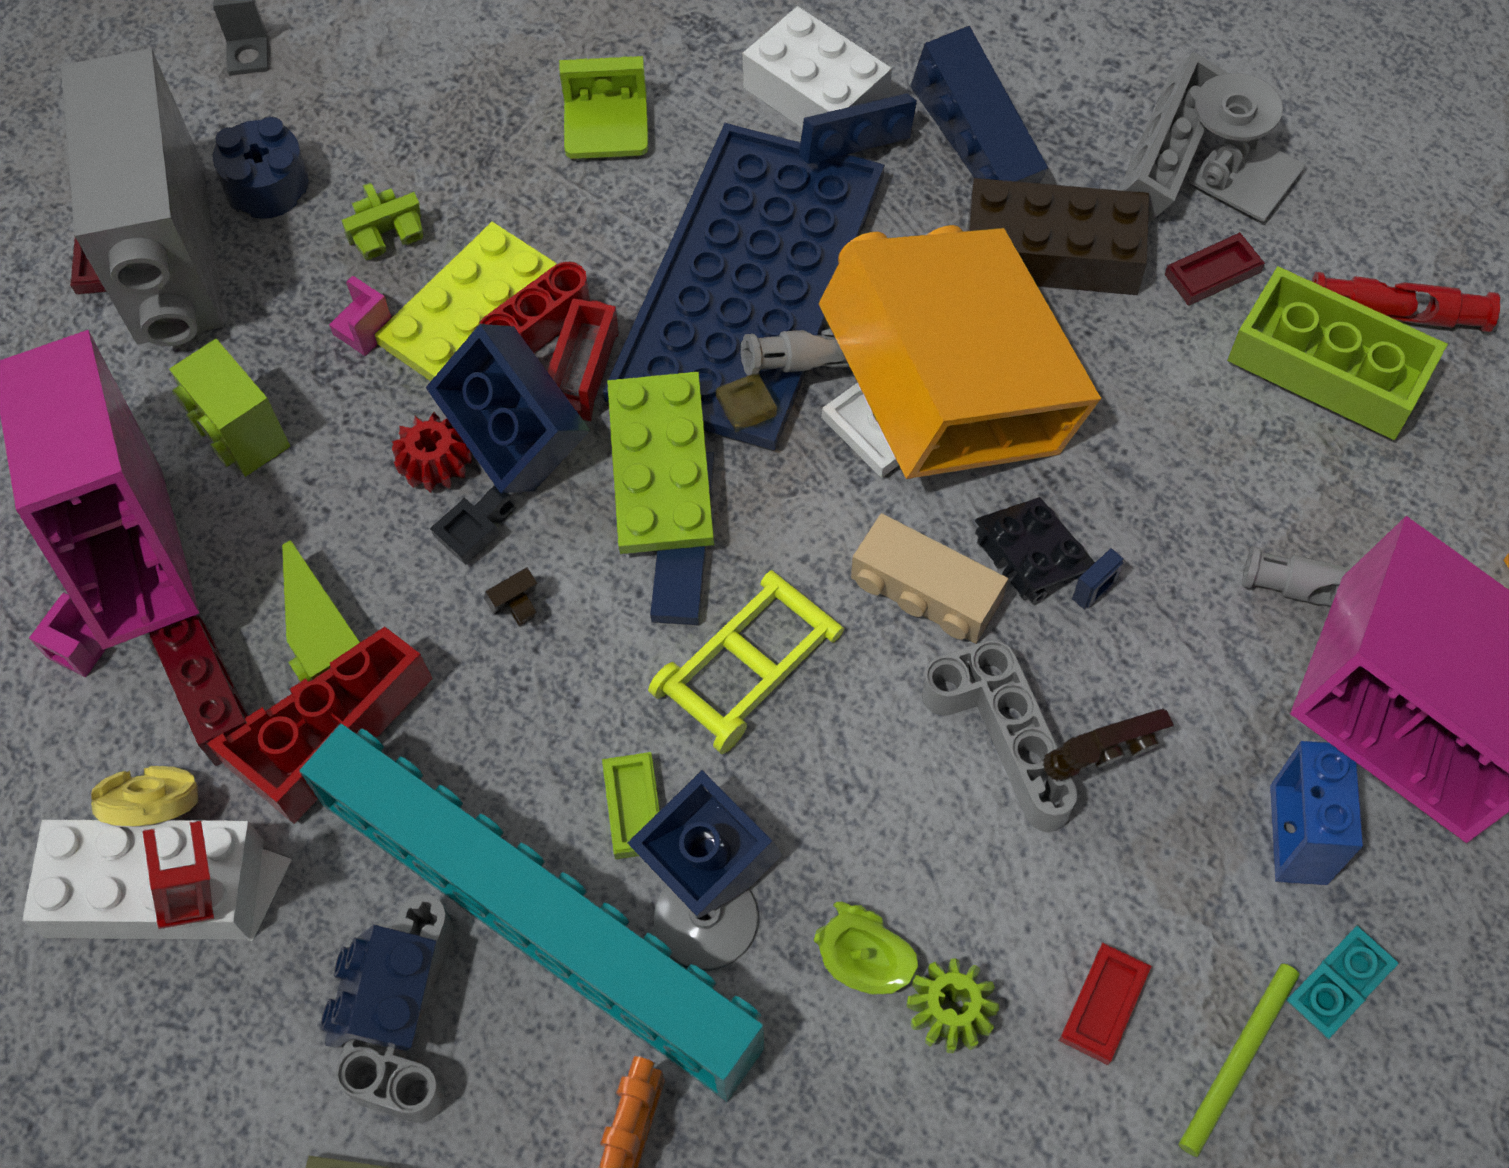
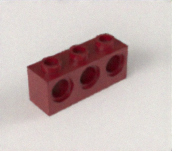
M197 614L149 632V635L198 746L212 763L218 766L222 762L206 743L222 733L226 737L247 723L245 718L249 715L209 628L200 615Z

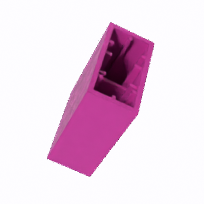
M89 330L0 360V418L16 511L102 650L199 614L162 469Z
M1405 516L1342 577L1290 714L1465 843H1468L1509 812V589L1408 516Z

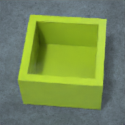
M217 338L169 368L178 385L172 389V392L188 413L186 414L187 419L201 437L206 435L212 442L210 446L226 467L234 463L246 477L291 447L268 398Z

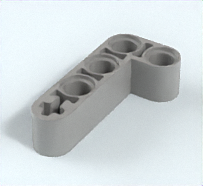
M990 640L932 660L926 668L922 689V699L927 709L935 714L945 716L977 706L1029 823L1036 829L1044 832H1054L1064 827L1076 804V787L1072 778L1056 781L1047 776L1046 771H1044L1042 764H1044L1043 759L1045 755L1054 749H1058L1012 649L1003 642ZM992 665L1000 669L1002 674L998 676L987 675L980 667ZM941 680L950 681L957 689L948 692L942 691L934 683ZM1006 707L1014 708L1022 717L1014 720L1008 719L999 710ZM1027 750L1039 755L1042 762L1038 764L1026 763L1018 753ZM1045 793L1048 801L1043 803L1041 800ZM1059 802L1060 805L1058 808H1055L1053 803Z
M429 894L415 895L405 901L399 910L392 928L436 940L415 1034L454 933L453 921L438 898ZM431 916H433L436 921L434 926L425 925L420 932L417 928L419 922L423 924L428 923ZM351 1039L346 1042L335 1074L339 1087L356 1103L407 1121L423 1123L432 1120L440 1113L446 1096L444 1086L429 1068L406 1059L409 1050L404 1051L357 1039ZM376 1065L378 1073L374 1083L364 1089H355L354 1082L357 1073L365 1066ZM418 1081H427L429 1090L425 1099L417 1105H405L404 1097L408 1087Z

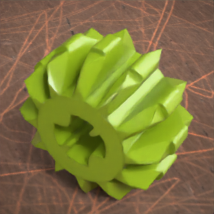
M957 958L950 960L948 973H945L937 962H932L928 967L929 978L919 975L915 976L912 986L919 994L908 996L906 1004L907 1008L912 1011L920 1012L911 1020L910 1025L912 1029L921 1030L929 1026L930 1030L926 1036L925 1044L932 1047L939 1036L945 1037L947 1053L955 1052L958 1037L961 1038L969 1050L976 1048L978 1044L976 1032L989 1036L994 1026L987 1017L997 1015L999 1011V1004L997 1002L985 999L994 991L995 986L993 982L975 983L980 972V968L977 965L971 966L966 975L959 973L960 962ZM948 996L953 1003L962 1001L963 1007L959 1015L952 1008L942 1009L945 997Z

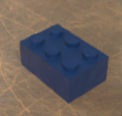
M479 324L425 387L500 493L535 491L591 431L514 326Z

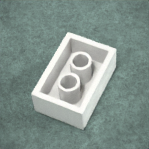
M798 6L742 53L743 88L801 128L803 127V119L805 117L890 97L892 68Z

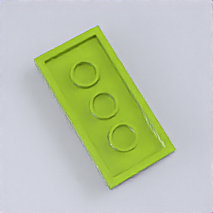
M699 372L607 380L617 535L620 554L714 545Z

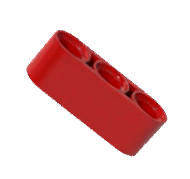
M561 262L487 314L479 324L514 326L532 352L535 353L561 333L573 298L590 301L586 272L577 263Z

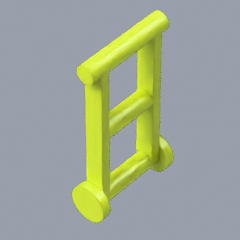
M773 570L769 571L761 580L760 585L764 589L681 668L674 662L666 664L654 676L648 688V692L656 699H660L667 694L716 736L713 747L721 754L733 748L743 736L747 728V723L743 719L826 638L834 643L840 638L845 629ZM775 598L779 599L815 628L778 665L739 634ZM724 647L763 679L725 717L686 686Z

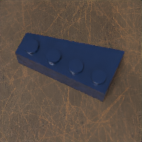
M970 25L926 42L910 87L973 177L1041 183L1048 170V166Z

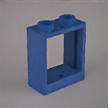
M1301 741L1270 784L1275 882L1328 885L1363 847L1357 764L1330 743ZM1288 823L1293 825L1295 832L1288 833L1284 825Z

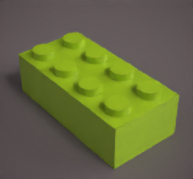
M1277 266L1239 329L1227 361L1395 441L1448 344Z

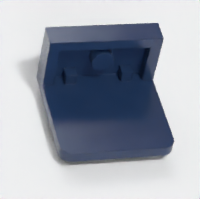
M373 925L360 936L354 937L349 947L343 946L337 957L334 969V978L341 979L336 1000L329 999L327 1001L320 1024V1030L327 1032L325 1046L337 1048L351 1039H357L404 1051L411 1049L436 940Z

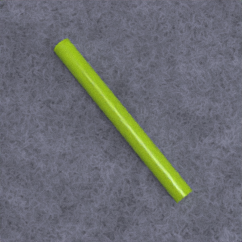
M1283 963L1278 967L1179 1141L1178 1146L1188 1154L1198 1157L1294 987L1300 974L1293 967Z

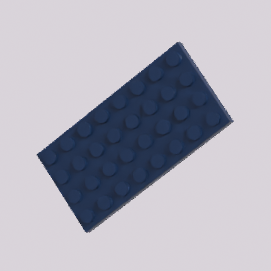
M724 123L608 380L699 372L704 430L775 451L806 371L784 372L781 368L759 370L757 375H747L741 361V342L746 334H755L757 338L777 337L783 331L804 330L813 335H821L826 318L818 303L839 264V253L848 242L860 236L883 179L885 164L851 155H843L807 164L799 157L800 142ZM607 383L603 390L605 402H609Z

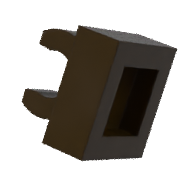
M528 567L486 590L484 600L493 614L507 607L517 625L521 626L533 619L537 613L527 595L535 591L537 582Z

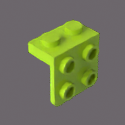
M643 56L559 60V74L564 99L565 155L570 159L641 156L648 152V118Z

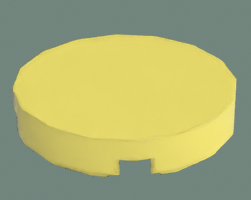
M149 766V768H144V775L132 778L130 771L118 772L103 779L92 789V814L99 821L116 826H142L171 820L189 812L198 803L197 782H195L194 776L187 770L169 766Z

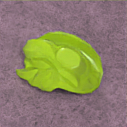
M843 901L835 902L833 906L837 909L838 915L831 918L827 925L819 927L813 939L819 945L824 966L830 974L849 988L871 995L893 994L909 984L918 968L917 954L910 944L897 934L886 929L883 925L882 917L874 911H867L861 905L851 906Z

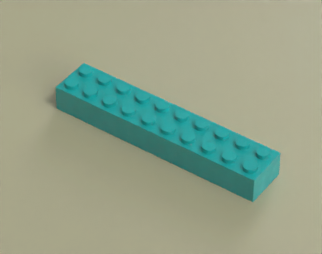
M340 723L299 770L325 808L726 1102H728L764 1051V1025L758 1021L761 1014L751 1004L738 996H734L729 1001L713 989L716 986V982L702 969L693 964H690L687 969L680 966L669 958L673 952L665 943L650 933H646L643 938L626 927L629 920L619 910L606 902L600 908L584 897L587 891L578 881L564 872L558 878L542 867L545 861L536 851L524 843H520L516 848L501 838L504 832L494 821L481 813L476 818L470 816L461 809L463 802L452 791L442 785H439L435 790L421 781L424 775L415 765L401 756L396 761H393L382 753L384 749L382 743L366 730L361 728L357 733H354Z

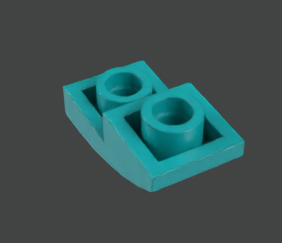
M1356 926L1286 1001L1325 1038L1330 1039L1399 963L1360 927Z

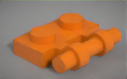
M634 1056L628 1076L621 1077L616 1092L621 1098L612 1126L605 1127L600 1145L605 1148L598 1168H639L665 1083L662 1070L653 1068L655 1064L653 1061Z

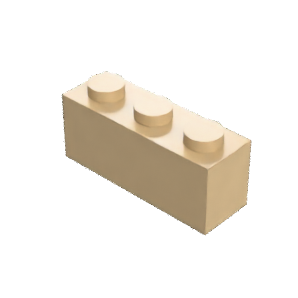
M882 513L852 558L851 579L855 580L864 591L873 595L882 594L897 602L899 607L906 613L915 617L924 616L939 624L941 629L951 637L956 639L966 638L977 644L1003 601L1008 582L1007 577Z

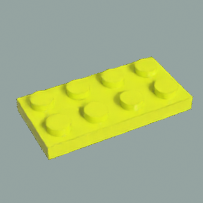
M491 222L374 334L377 344L431 381L487 314L550 268L557 265V263L496 223Z

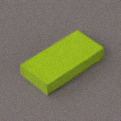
M651 752L602 759L615 860L639 856L629 846L628 842L660 811Z

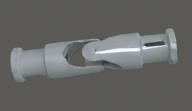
M831 328L822 331V335H813L804 330L783 331L777 337L757 338L755 334H746L741 342V361L747 375H757L759 370L781 368L784 372L810 370L822 365L829 368L850 366Z
M1251 546L1244 568L1242 586L1251 588L1253 585L1275 589L1282 591L1284 597L1331 606L1342 577L1351 568L1298 555L1285 558L1263 553L1259 547Z

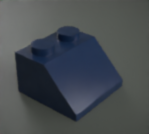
M703 770L628 842L629 846L698 918L747 891L783 855L775 843Z

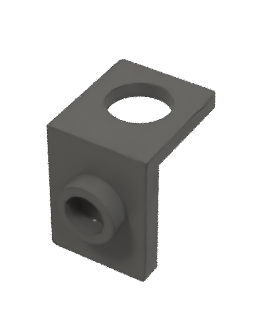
M213 0V9L226 39L228 75L267 72L269 70L268 34L256 1ZM247 49H253L259 53L258 57L250 63H240L236 60L237 55Z

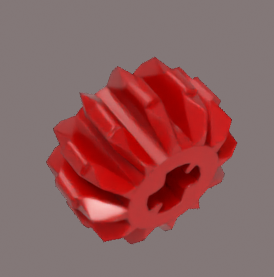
M433 411L429 420L422 422L415 415L414 426L412 428L400 426V439L392 441L396 470L401 476L406 477L408 484L413 488L423 483L425 489L431 493L437 483H442L443 486L450 490L452 484L451 477L465 478L466 469L464 465L472 463V452L447 418L441 421L440 417Z

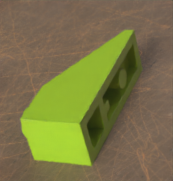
M290 540L282 545L286 641L296 656L288 663L300 682L305 678L309 682L330 669L331 661L360 642Z

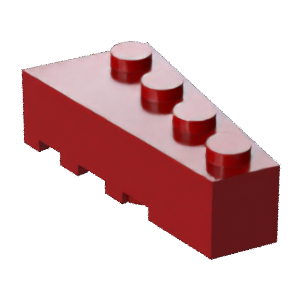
M386 627L381 628L331 661V668L309 682L305 678L289 690L292 694L266 711L261 707L246 717L247 723L226 737L222 733L206 743L227 769L293 824L318 800L299 770L338 725L342 723L354 733H357L362 728L377 738L433 679L421 654Z

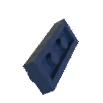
M908 93L805 117L803 119L799 157L807 164H812L910 139L917 100Z

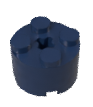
M272 116L265 117L262 120H252L240 123L234 127H226L217 133L215 137L216 145L213 151V163L226 199L234 210L250 213L252 218L268 219L283 215L298 204L297 201L304 191L306 193L309 185L308 173L297 138L283 125L280 119Z

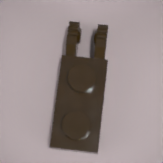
M1162 708L1094 729L1093 731L1072 737L1063 743V747L1054 749L1046 754L1042 766H1044L1047 776H1050L1052 780H1067L1078 775L1082 768H1087L1094 764L1096 768H1100L1125 756L1123 752L1125 750H1129L1132 756H1137L1157 747L1160 744L1157 736L1172 728L1174 724L1167 710Z

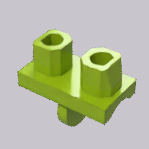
M371 182L362 185L366 198L352 203L355 215L341 220L349 245L355 244L365 260L376 258L386 252V246L380 235L384 232L395 229L402 245H409L423 238L420 222V204L415 192L396 198L392 188L376 193Z

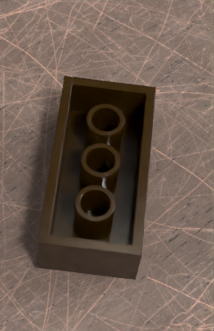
M974 178L967 231L1004 228L1037 287L1138 296L1147 265L1149 193Z

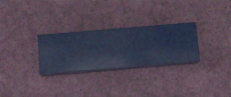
M706 452L711 501L715 458L714 452ZM706 546L657 551L650 612L652 623L699 625Z

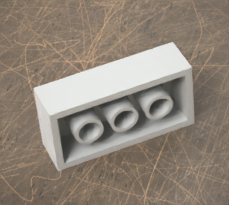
M42 820L22 922L44 938L250 940L264 840L249 821H202L210 873L214 919L158 929L152 891L150 889L143 831L155 830L161 871L195 865L190 822L198 820H167L142 826H116L99 820Z

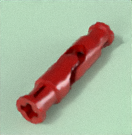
M1315 272L1312 278V282L1399 322L1453 328L1455 324L1478 326L1483 332H1492L1499 318L1500 295L1495 292H1489L1486 296L1461 293L1460 288L1407 282L1395 284V287H1390L1374 278L1354 276L1351 280L1327 278L1323 272ZM1416 291L1428 293L1430 295V302L1427 308L1422 313L1412 315L1418 308Z

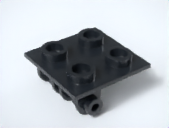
M1040 497L978 517L975 520L979 526L975 531L979 547L983 548L992 561H994L996 568L1000 569L1006 566L1002 575L1008 579L1014 577L1010 583L1018 591L1022 600L1029 599L1032 604L1040 602L1047 595L1048 592L1044 589L1045 587L1082 574L1095 563L1084 550L1082 544L1072 536L1056 517L1054 511Z

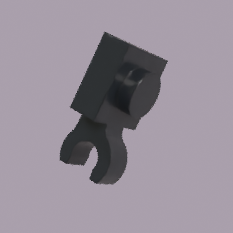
M493 486L475 505H472L464 497L435 523L430 530L440 543L466 565L499 535L498 529L493 523L505 520L516 508L509 501L511 498L509 493H500L497 487Z

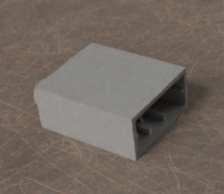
M152 48L61 65L75 238L137 345L150 342L159 346H177L192 340L197 332L224 327L204 165Z

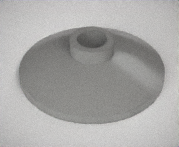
M1226 73L1209 79L1200 87L1195 99V112L1199 121L1212 133L1230 140L1249 141L1264 137L1277 127L1282 117L1283 104L1278 92L1266 81L1249 74Z
M666 886L659 896L655 907L654 926L657 938L672 950L673 953L670 957L685 967L693 964L705 971L730 965L746 952L756 933L757 909L749 889L714 909L715 914L710 920L701 921Z

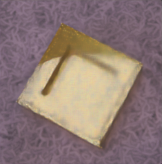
M759 374L748 375L716 388V398L735 433L777 416V406Z

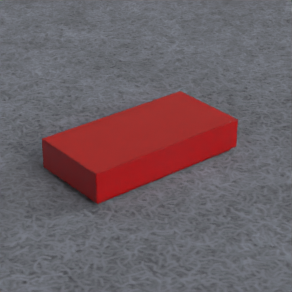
M1102 942L1059 1041L1109 1065L1152 966Z

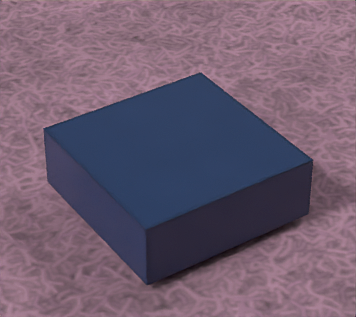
M1110 548L1079 577L1072 600L1084 610L1090 608L1117 582L1124 558Z

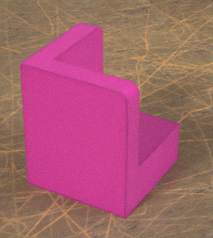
M352 276L346 281L353 302L329 326L334 336L366 356L377 345L374 334L392 317L384 295L355 276Z
M65 592L60 595L29 637L47 659L85 678L106 650H102L70 596Z

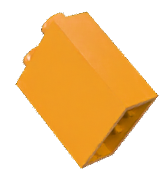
M948 225L937 228L927 235L888 238L881 232H868L852 239L839 253V264L818 304L906 479L1060 455L1101 400L1099 393L1004 228L963 232L958 226Z

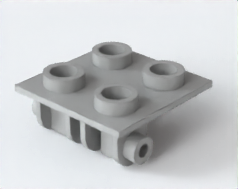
M1222 138L1191 177L1189 183L1264 222L1304 170L1306 164L1260 141V138L1249 141Z

